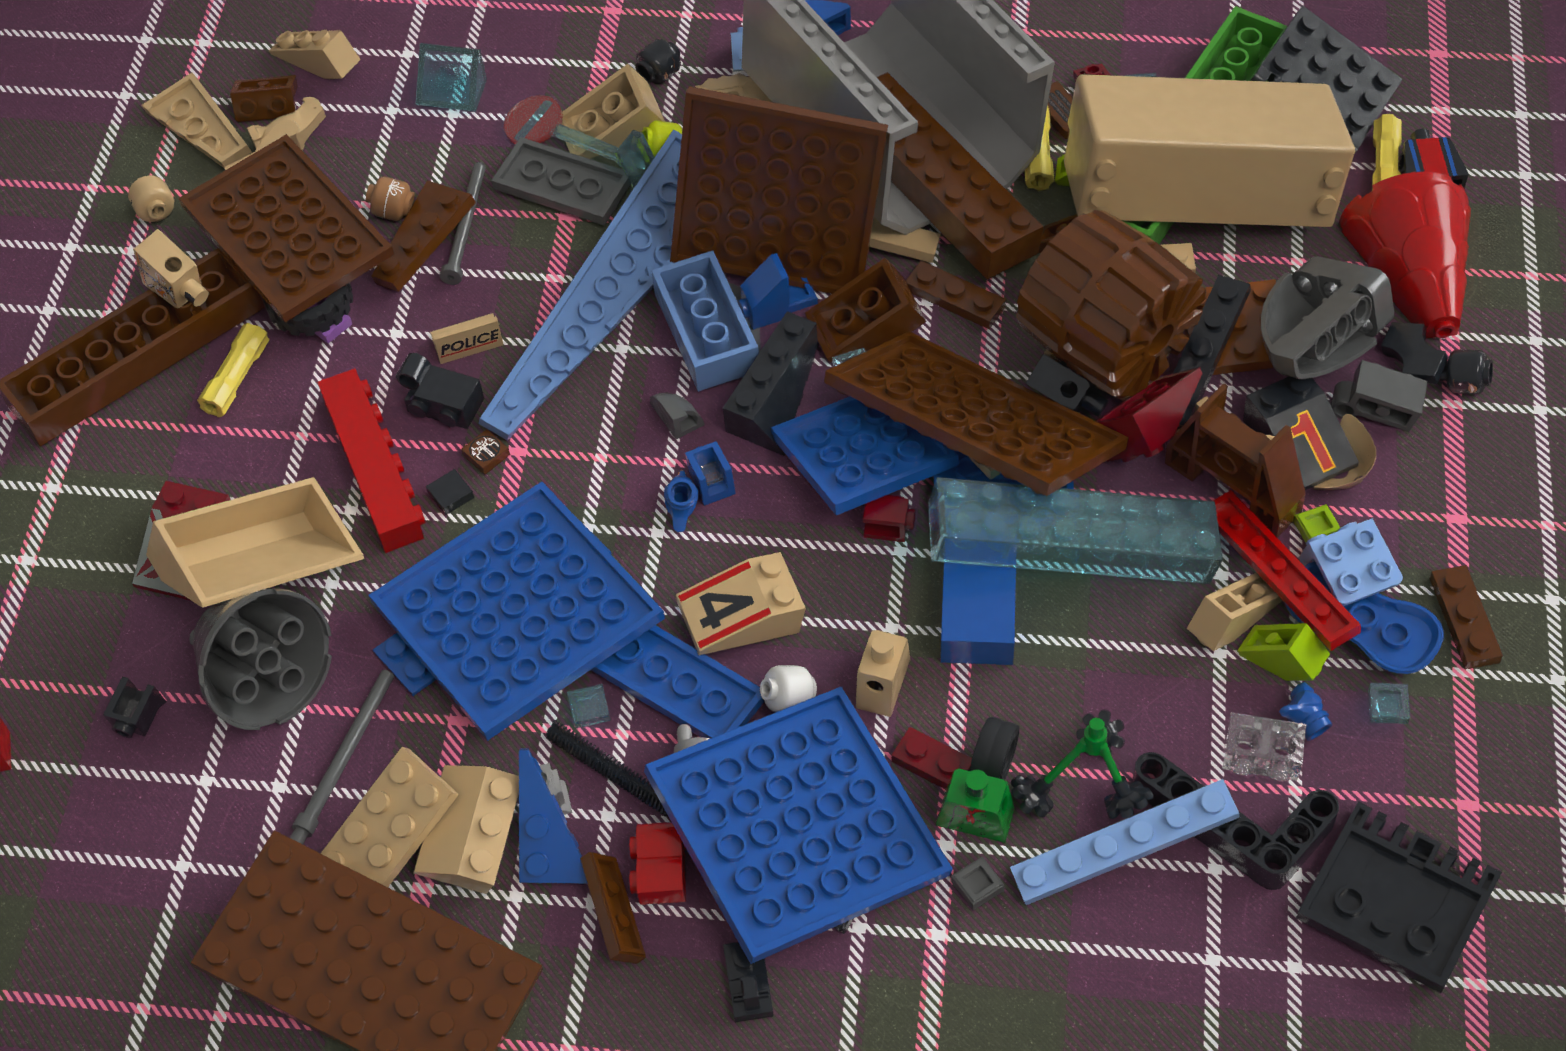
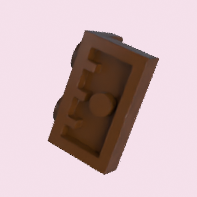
M296 75L236 80L230 92L235 120L242 122L274 119L297 111L294 99L298 88Z

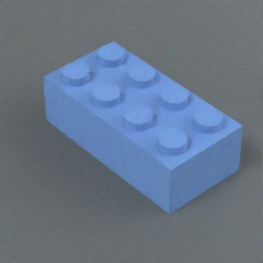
M714 251L651 270L656 299L697 391L744 377L758 356L759 349Z

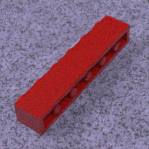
M354 368L318 381L324 403L385 553L424 539L420 525L426 524V520L420 505L413 506L410 499L415 498L414 491L409 479L402 480L400 477V473L405 472L398 453L392 455L389 448L394 447L388 429H380L379 423L384 421L377 403L370 405L368 399L373 398V394L367 379L360 381Z

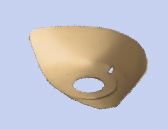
M1345 414L1340 425L1359 461L1358 467L1349 470L1348 475L1342 479L1331 478L1314 486V490L1351 488L1360 484L1372 469L1376 460V447L1364 425L1353 415Z

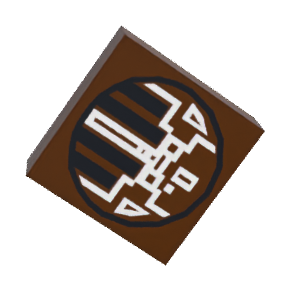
M487 429L461 449L462 455L484 475L510 455L509 448Z

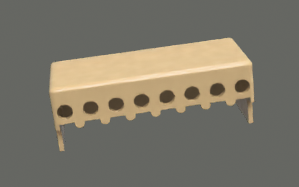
M1082 74L1076 79L1068 119L1070 132L1064 165L1078 216L1083 213H1091L1094 210H1103L1124 221L1331 227L1334 224L1354 157L1355 147L1331 88L1327 84Z

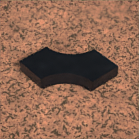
M1392 322L1381 344L1383 354L1399 360L1403 364L1402 373L1411 374L1414 377L1428 381L1427 383L1437 384L1448 360L1446 351L1432 348L1425 342L1426 329L1424 324Z

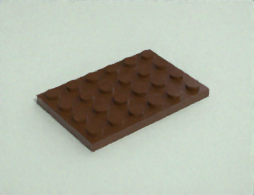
M287 134L178 198L182 208L284 322L292 319L394 255L392 245Z

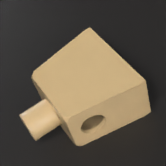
M879 630L871 631L857 673V709L891 717L910 662L907 638ZM875 681L883 686L882 690H874Z

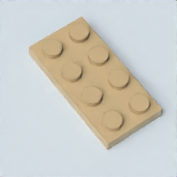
M401 747L321 854L389 887L459 794L410 749Z

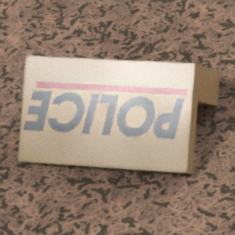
M493 313L430 332L440 364L503 346L499 323Z

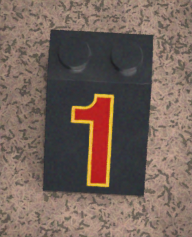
M1287 377L1246 396L1243 422L1256 432L1276 436L1285 425L1291 427L1305 490L1358 467L1359 461L1325 393L1313 378L1298 379Z

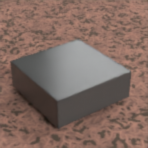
M983 856L951 876V882L972 910L977 909L1005 890V885Z

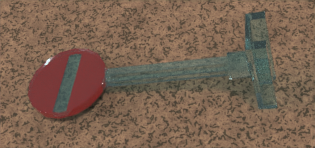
M537 95L528 97L512 107L504 119V131L508 139L515 145L520 137L542 143L554 136L617 162L623 168L633 189L655 158L643 133L632 130L619 147H616L561 125L563 112L559 103L550 96Z

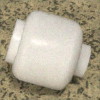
M778 665L772 667L766 673L760 685V693L768 708L773 712H778L816 697L817 686L815 679L806 668L794 665Z

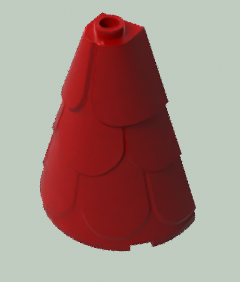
M1435 172L1405 173L1373 184V191L1364 197L1357 195L1344 209L1339 220L1342 233L1369 265L1368 267L1379 269L1386 274L1390 281L1393 302L1411 323L1424 324L1426 338H1446L1457 335L1461 323L1467 284L1465 268L1469 248L1467 241L1471 217V208L1464 187L1461 184L1457 185L1452 182L1450 176Z

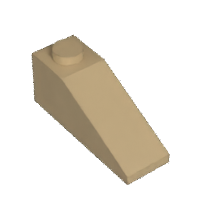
M1256 572L1205 596L1187 629L1198 638L1201 644L1215 651L1235 641L1283 600Z

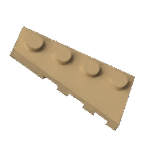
M193 72L141 105L147 114L223 168L252 153Z

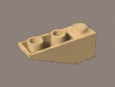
M341 30L286 31L277 37V43L269 50L271 55L323 79H342L360 61L359 56Z

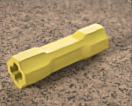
M1048 106L1040 153L1025 169L1027 187L1038 191L1049 189L1050 184L1054 182L1053 161L1050 157L1049 130L1051 126Z
M1382 114L1380 118L1373 122L1376 170L1372 176V185L1401 174L1398 170V151L1402 143V120L1396 118L1393 114Z
M246 323L241 327L231 344V350L214 378L208 381L197 400L200 408L207 414L222 417L227 412L236 397V390L253 362L260 357L270 340L267 337V332L260 326Z

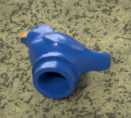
M681 470L664 489L665 505L672 516L673 529L676 532H683L685 530L687 519L693 513L698 500V488L687 477L686 473Z
M1306 682L1299 683L1292 689L1289 705L1279 710L1282 717L1287 718L1290 723L1298 726V732L1300 735H1304L1307 741L1322 735L1333 725L1328 718L1329 714L1323 710L1322 698L1314 693L1313 688Z

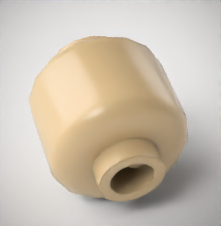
M154 175L143 176L132 183L128 198L139 218L147 222H158L171 214L174 208V198L166 182L160 177Z

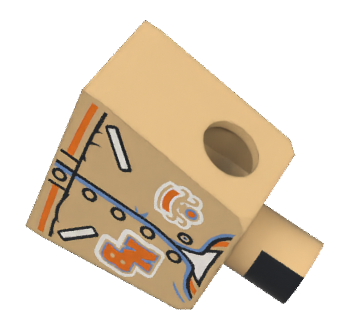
M159 229L133 249L142 283L171 305L180 308L189 301L197 307L206 301L209 292L201 285L197 265Z

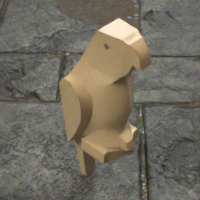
M314 97L303 98L304 103L297 111L280 116L267 126L252 125L248 127V133L256 148L255 152L286 134L303 150L308 137L326 117L319 100ZM255 152L225 166V170L239 163L240 161L244 160L245 158L249 157Z

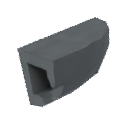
M668 392L658 393L650 397L651 406L675 439L705 425L693 405L684 397Z

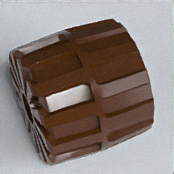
M1094 210L1091 213H1083L1073 219L1048 242L1039 257L1035 259L1018 295L1016 318L1018 324L1071 370L1110 395L1117 398H1125L1144 390L1149 381H1155L1169 367L1166 357L1169 353L1174 355L1181 353L1189 341V338L1183 332L1198 324L1203 310L1196 308L1206 299V289L1202 286V278L1167 249L1108 212Z

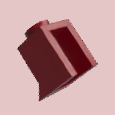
M885 495L866 503L863 515V523H865L864 538L905 542L907 529H914L916 509L909 508V499L901 496Z

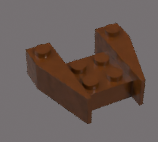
M1223 383L1168 442L1165 464L1191 482L1203 470L1207 471L1251 501L1250 510L1278 538L1294 521L1295 515L1302 513L1306 495L1291 427L1285 425L1272 440L1265 434L1254 431L1242 423L1235 414L1224 411L1228 386Z

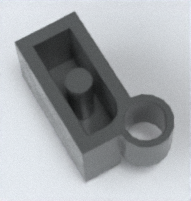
M1362 360L1355 370L1353 382L1341 381L1335 385L1331 407L1338 418H1343L1345 414H1351L1354 417L1359 415L1409 432L1422 414L1428 381L1414 377L1411 374L1383 367L1377 363Z

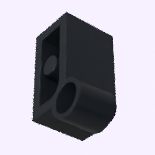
M409 353L396 374V380L403 387L410 389L404 399L407 411L419 418L427 417L440 421L449 427L457 426L468 429L484 401L480 379L433 366L424 356L418 353Z

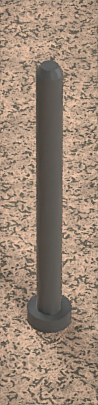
M483 162L474 164L467 188V193L473 196L476 203L458 223L448 263L441 267L439 274L440 279L450 285H456L462 281L463 270L460 268L486 170Z

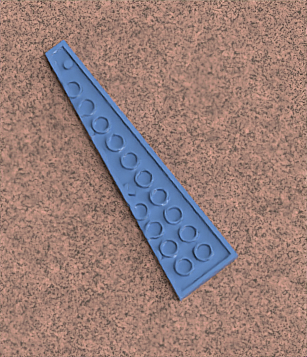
M675 130L671 132L480 417L479 424L508 441L654 288L651 270L675 263L670 262L682 139L681 133Z

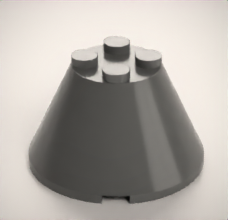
M287 589L261 590L213 604L199 618L195 629L190 634L189 640L190 644L194 647L201 692L213 713L237 728L260 730V727L273 723L283 724L306 708L321 689L328 674L332 658L328 654V636H332L331 630L320 608L307 597Z

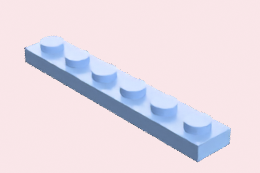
M1222 779L1011 866L1010 869L1025 904L1029 905L1240 817L1239 811Z

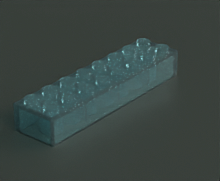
M937 477L928 502L931 561L1204 584L1211 583L1223 561L1214 501L1060 488L1045 496L1033 492L1026 485Z

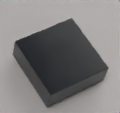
M455 469L426 486L428 494L445 515L474 498L473 491Z

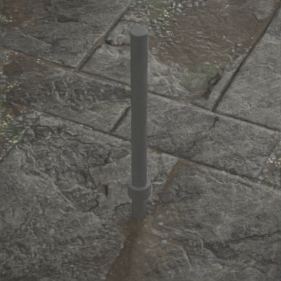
M382 670L304 813L300 812L292 825L294 831L290 836L291 839L304 844L306 838L312 837L319 824L318 816L395 677L390 671Z

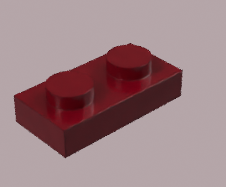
M909 727L892 753L891 762L946 790L954 769L970 771L972 758Z

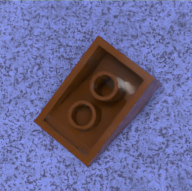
M883 258L805 312L808 320L817 323V339L827 360L830 362L870 350L908 331L912 332L927 322L903 276L886 258Z

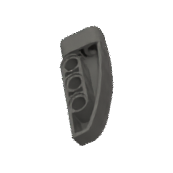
M1319 256L1310 258L1293 275L1285 272L1269 292L1263 304L1261 314L1263 343L1273 368L1280 374L1293 378H1314L1344 367L1377 344L1374 336L1394 318L1389 278L1385 273L1376 268Z

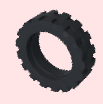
M349 282L330 294L329 298L322 304L304 310L287 322H284L264 299L263 301L271 321L274 324L277 323L280 330L284 332L288 330L292 335L297 336L300 333L312 336L318 331L326 332L330 330V326L333 324L337 326L343 321V315H348L351 309L349 304L353 303V294Z

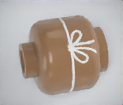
M382 176L375 185H369L365 201L370 203V210L373 215L398 222L404 216H407L413 205L415 193L410 191L408 183Z

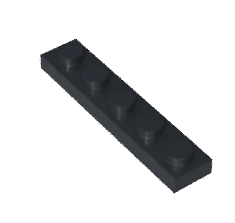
M1218 275L1202 309L1203 312L1200 320L1195 325L1173 372L1175 374L1200 367L1203 373L1177 429H1181L1195 413V405L1202 399L1251 292L1249 283Z

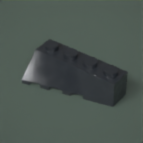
M788 311L786 312L724 405L725 432L785 456L783 450L775 442L771 427L794 419L798 406L801 405L805 383L808 381L818 349L816 322Z

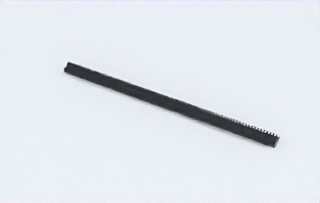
M557 720L552 722L551 727L547 729L546 739L556 743V746L563 748L562 750H566L567 753L577 757L584 764H588V767L595 769L594 771H598L599 774H602V776L613 781L623 790H627L628 793H631V795H634V797L642 800L646 805L653 807L652 809L670 819L653 787L649 784V780L646 782L647 778L642 779L643 776L639 777V773L635 775L636 771L631 772L632 769L628 770V766L624 768V763L620 765L621 761L617 763L618 759L613 760L614 757L610 758V754L606 756L607 752L599 751V747L595 749L596 745L592 746V742L588 744L589 740L585 742V738L581 739V735L577 737L578 733L574 735L575 731L570 732L571 729L567 730V726L564 727V724L560 725V722L556 724ZM853 919L834 928L845 934Z

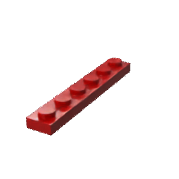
M1231 490L1202 507L1203 516L1292 611L1304 623L1309 625L1330 651L1361 633V624Z

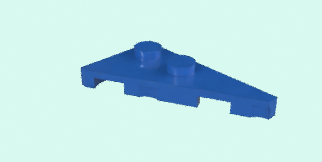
M521 748L519 750V883L588 884L580 860L582 855L578 849L579 844L574 834L569 831L567 820L554 794H551L541 774L542 770L537 760L532 756L529 748Z

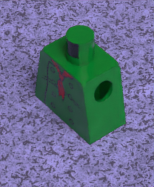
M954 769L943 797L936 826L1005 843L1015 809L1008 782L1003 779L987 776L981 770L967 771Z

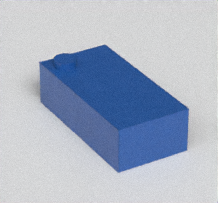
M946 519L941 663L1013 665L1017 521Z

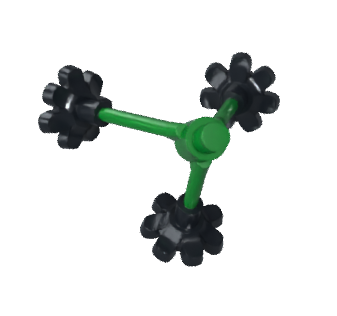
M1104 709L1099 712L1098 718H1095L1091 713L1084 715L1082 720L1086 728H1080L1076 731V738L1080 741L1047 775H1042L1037 781L1030 775L1026 777L1018 775L1011 780V785L1014 787L1011 790L1013 796L1024 800L1020 804L1021 810L1026 814H1030L1035 809L1039 817H1045L1054 806L1053 801L1048 796L1050 788L1053 786V781L1083 752L1088 756L1100 755L1104 759L1113 778L1111 783L1115 794H1110L1104 798L1107 815L1110 819L1116 818L1119 814L1122 818H1129L1134 816L1132 808L1139 810L1145 808L1148 805L1147 800L1154 797L1153 793L1149 788H1144L1140 781H1134L1129 785L1125 776L1120 775L1112 758L1111 747L1121 749L1125 744V739L1118 735V732L1124 729L1123 721L1117 719L1111 722V712Z

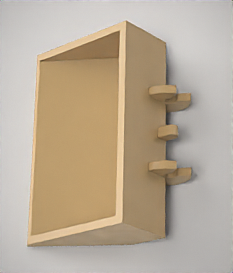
M314 477L153 521L146 553L162 582L202 608L364 559L363 553Z

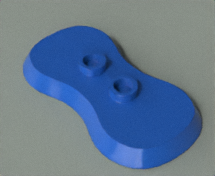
M1316 562L1305 565L1331 593ZM1377 593L1344 606L1361 624V633L1350 639V641L1357 644L1374 663L1389 672L1397 674L1418 672L1434 659L1441 648L1444 638L1442 624L1431 611L1421 605L1392 599ZM1286 604V608L1288 609L1290 614L1298 622L1304 623Z

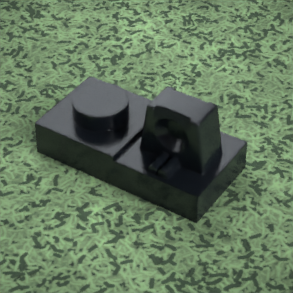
M739 942L723 944L735 1023L773 1017L765 958L750 964Z

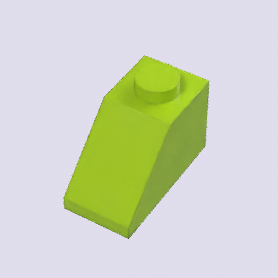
M1307 623L1254 625L1237 650L1241 657L1286 681H1313L1321 672L1322 666L1330 655L1329 651Z

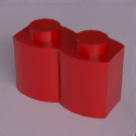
M673 823L637 824L636 836H631L629 839L631 859H637L636 870L630 871L629 874L631 894L637 893L640 905L686 902L685 845Z

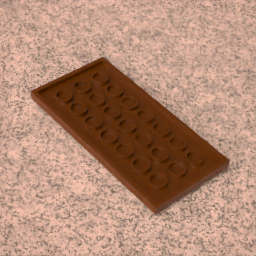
M910 331L825 371L824 383L837 389L839 393L849 395L861 401L866 407L876 409L890 416L892 420L916 429L921 435L931 437L945 444L947 448L959 451L971 457L976 463L986 465L1002 473L1005 478L1016 480L1031 488L1033 492L1045 496L1050 495L1126 450L1129 437Z
M275 830L270 835L191 961L194 968L354 1051H498L543 971L542 965Z

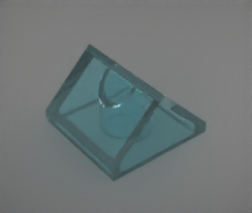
M420 43L416 105L476 111L487 81L481 49Z

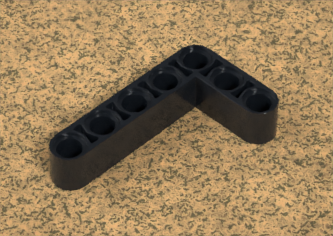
M1144 753L1135 762L1133 782L1140 781L1144 788L1151 790L1154 797L1147 800V802L1153 807L1175 799L1173 797L1175 795H1185L1205 787L1158 753ZM1153 773L1157 775L1158 778L1149 779L1145 777L1143 774ZM1315 790L1304 798L1273 835L1239 812V818L1194 837L1260 886L1268 890H1277L1287 884L1330 834L1339 811V803L1332 793L1326 790ZM1311 811H1321L1326 817H1318ZM1297 836L1304 841V843H1295L1291 841L1289 837ZM1245 840L1251 846L1243 847L1236 844L1234 841ZM1266 863H1276L1282 869L1273 870Z

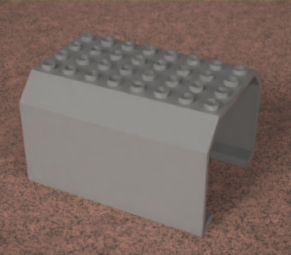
M744 0L742 69L772 102L889 125L874 217L881 225L906 235L931 223L891 182L895 141L916 133L918 121L877 78L886 72L1005 189L1009 188L1040 153L1055 62L993 0H891V4L866 34L847 42H843L805 0Z

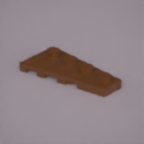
M427 180L390 243L393 247L394 255L378 264L371 275L375 283L399 292L475 205L476 202L470 193Z

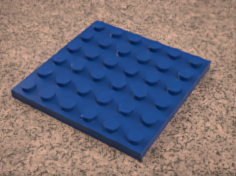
M543 482L538 483L368 595L375 608L487 741L665 619L662 608Z
M842 687L645 765L644 773L750 964L950 876L953 870Z

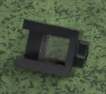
M122 676L103 715L113 725L112 730L123 737L132 738L134 733L146 736L158 709L167 701L154 686L148 684L145 691H141L135 687L129 678Z

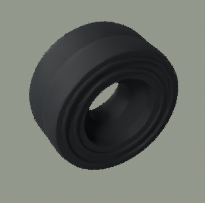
M989 717L980 732L972 757L970 771L981 770L987 776L1005 780L1016 751L1019 726L996 717Z

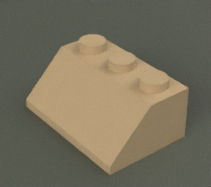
M444 765L441 778L459 795L422 842L413 874L487 894L494 886L519 795V776L487 766Z

